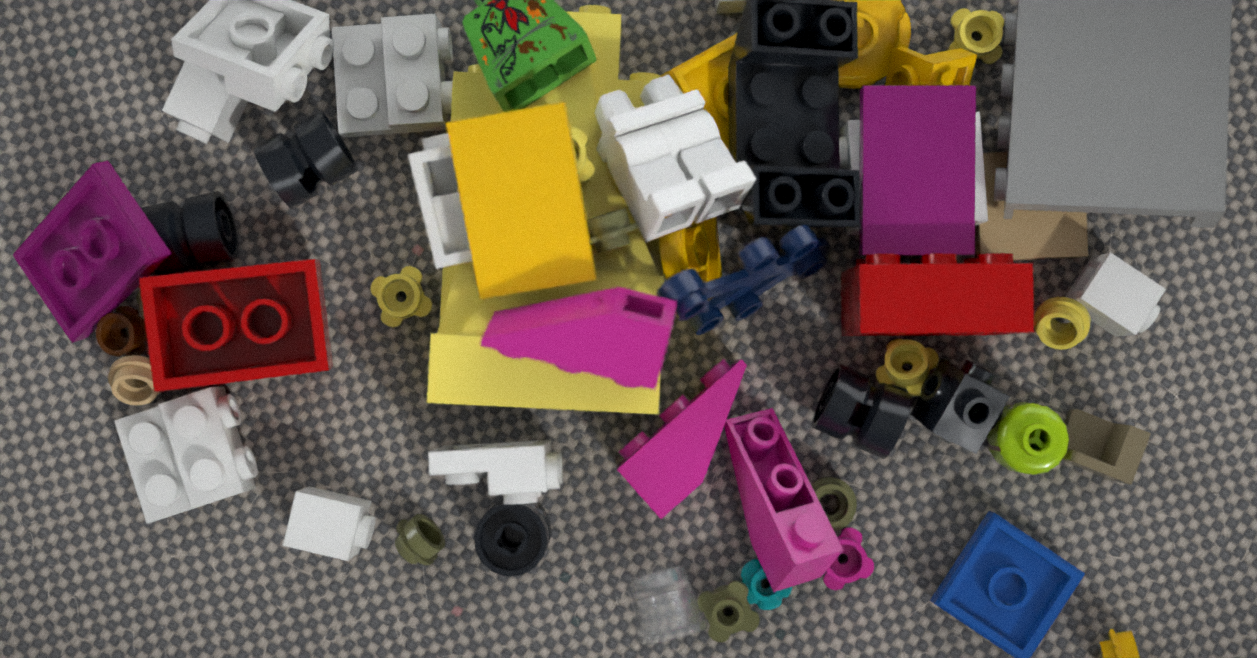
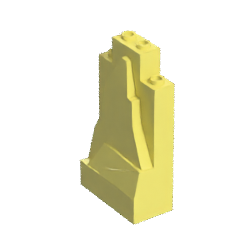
M585 5L579 8V12H566L586 32L597 61L524 109L566 102L570 127L580 128L588 135V144L585 147L588 160L595 167L593 177L588 182L580 183L587 220L626 208L630 224L636 222L611 175L608 164L603 162L596 149L602 131L594 112L602 95L617 90L624 91L635 109L645 106L640 98L644 86L651 80L661 76L655 73L639 72L630 74L629 80H619L621 14H611V9L605 6ZM479 64L468 66V72L453 71L450 122L504 113L489 89ZM637 226L635 230L627 232L630 244L597 253L595 244L592 243L597 274L596 280L485 299L479 298L472 261L443 267L440 324L437 334L430 335L427 403L658 414L660 374L655 390L645 387L628 388L618 385L609 378L586 372L568 373L558 369L554 364L531 358H509L500 354L495 349L483 347L480 344L481 338L495 311L616 287H623L657 296L658 288L665 281L659 237L646 242Z

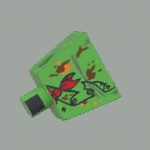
M474 0L478 8L465 15L462 21L488 87L504 112L524 109L597 61L584 29L554 0Z

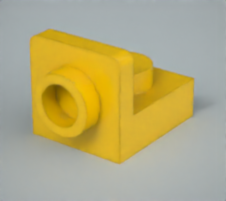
M904 46L893 48L885 86L970 85L977 54L962 48L928 55L920 54Z

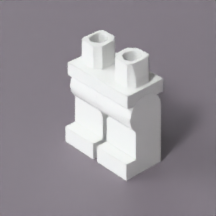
M666 75L653 79L644 86L640 95L645 105L643 107L635 109L627 94L621 90L604 94L599 98L594 113L602 135L596 149L603 162H607L611 175L646 242L689 227L693 220L697 224L736 210L741 206L756 178L745 161L739 163L734 161L720 138L719 130L713 117L703 109L705 101L698 89L683 94L671 76Z

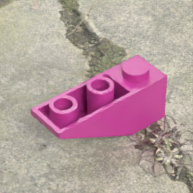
M616 287L495 311L481 338L480 346L495 349L500 354L509 358L522 359L527 357L554 364L558 369L568 373L586 372L612 379L615 383L624 387H645L655 390L673 324L677 301L623 287Z
M723 358L700 379L705 388L691 401L684 395H681L659 415L665 424L650 437L643 431L639 432L618 451L624 460L617 465V470L660 519L665 517L703 483L747 367L742 359H738L729 365Z
M773 408L727 419L724 428L750 541L773 592L821 578L843 552V548Z

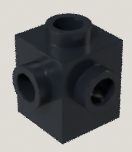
M942 358L936 370L925 379L921 388V396L910 415L932 433L977 454L990 430L1001 419L1003 408L1010 396L992 385L996 375L967 359L961 368Z

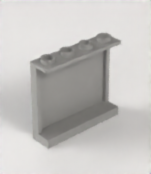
M1018 0L1017 12L1006 13L1004 46H1014L1013 64L1002 65L1000 97H1011L1010 115H999L997 148L1008 149L1007 168H996L994 201H1004L1003 219H1012L1014 210L1190 217L1189 227L1214 228L1225 213L1232 0Z

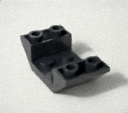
M746 0L728 65L729 153L736 163L745 161L756 178L755 183L741 204L750 225L860 227L859 170L840 169L838 68L858 58L857 2L837 0Z

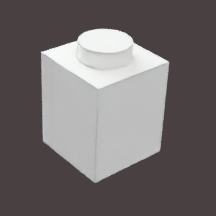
M185 61L162 111L180 120L176 130L205 144L208 143L211 135L229 143L248 101L226 93L223 75Z
M1110 252L1091 257L1065 297L1081 303L1088 310L1091 321L1115 337L1137 335L1138 332H1144L1156 320L1160 312V306L1157 303L1166 289Z
M310 486L296 491L283 546L341 560H350L359 554L360 548L367 549L371 542L375 527V517L368 514L372 501Z

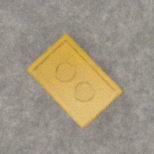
M566 102L446 122L479 298L485 299L596 280V268Z

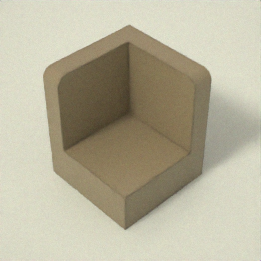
M1079 409L1069 410L1064 422L1067 427L1069 442L1067 453L1061 461L1108 480L1132 485L1151 433L1132 425L1112 423Z

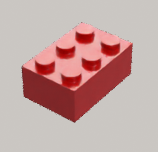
M954 253L923 254L922 258L910 259V264H900V254H868L866 259H857L856 266L841 272V336H991L1034 332L1033 263H1013V253L979 254L978 258L964 259V264H957V254Z
M318 259L139 278L154 392L329 371L333 367L321 264Z

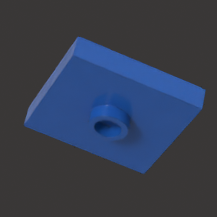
M988 511L930 601L1014 658H1031L1085 573L996 513Z

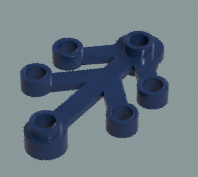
M801 225L787 233L779 241L781 249L778 253L766 237L760 238L746 246L738 255V259L745 268L744 270L704 283L696 269H687L664 282L658 288L656 295L677 301L675 314L680 321L687 320L695 334L702 335L714 329L724 320L720 310L727 306L736 321L743 320L762 307L763 302L759 296L785 278L797 274L800 279H804L819 271L827 263L825 255L830 250L831 245L826 238H818L808 225Z

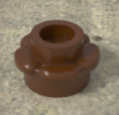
M120 306L116 308V312L104 315L96 327V339L99 346L107 354L116 357L123 355L140 356L146 350L145 342L147 341L145 320L139 316L138 310L131 306ZM125 328L129 330V337L125 334Z

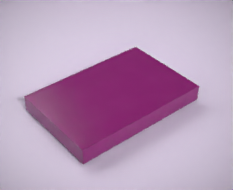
M976 85L862 86L860 88L859 255L882 253L900 255L932 253L975 255Z
M103 161L93 163L12 255L69 340L74 343L87 338L96 329L99 320L104 315L112 313L140 285L139 278L148 277L171 252L110 162Z

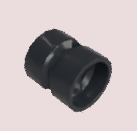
M321 109L294 124V135L288 137L279 133L253 150L256 160L267 180L283 202L291 209L318 195L320 183L325 182L333 186L358 171L357 164L348 147Z
M219 191L185 198L182 208L174 201L141 207L171 252L153 271L154 274L161 276L192 268L194 259L199 263L205 262L207 265H213L237 258L238 236L229 204L224 195Z
M839 364L833 371L821 394L813 415L811 427L839 440L844 439L848 435L852 436L854 447L885 459L895 447L906 425L912 406V395L886 383H880L876 387H872L868 375ZM859 402L862 406L857 418H855L851 414L856 403Z
M503 500L495 503L478 522L474 535L476 553L482 564L493 573L506 577L523 575L534 569L544 557L552 535L551 520L544 507L537 502L504 504Z

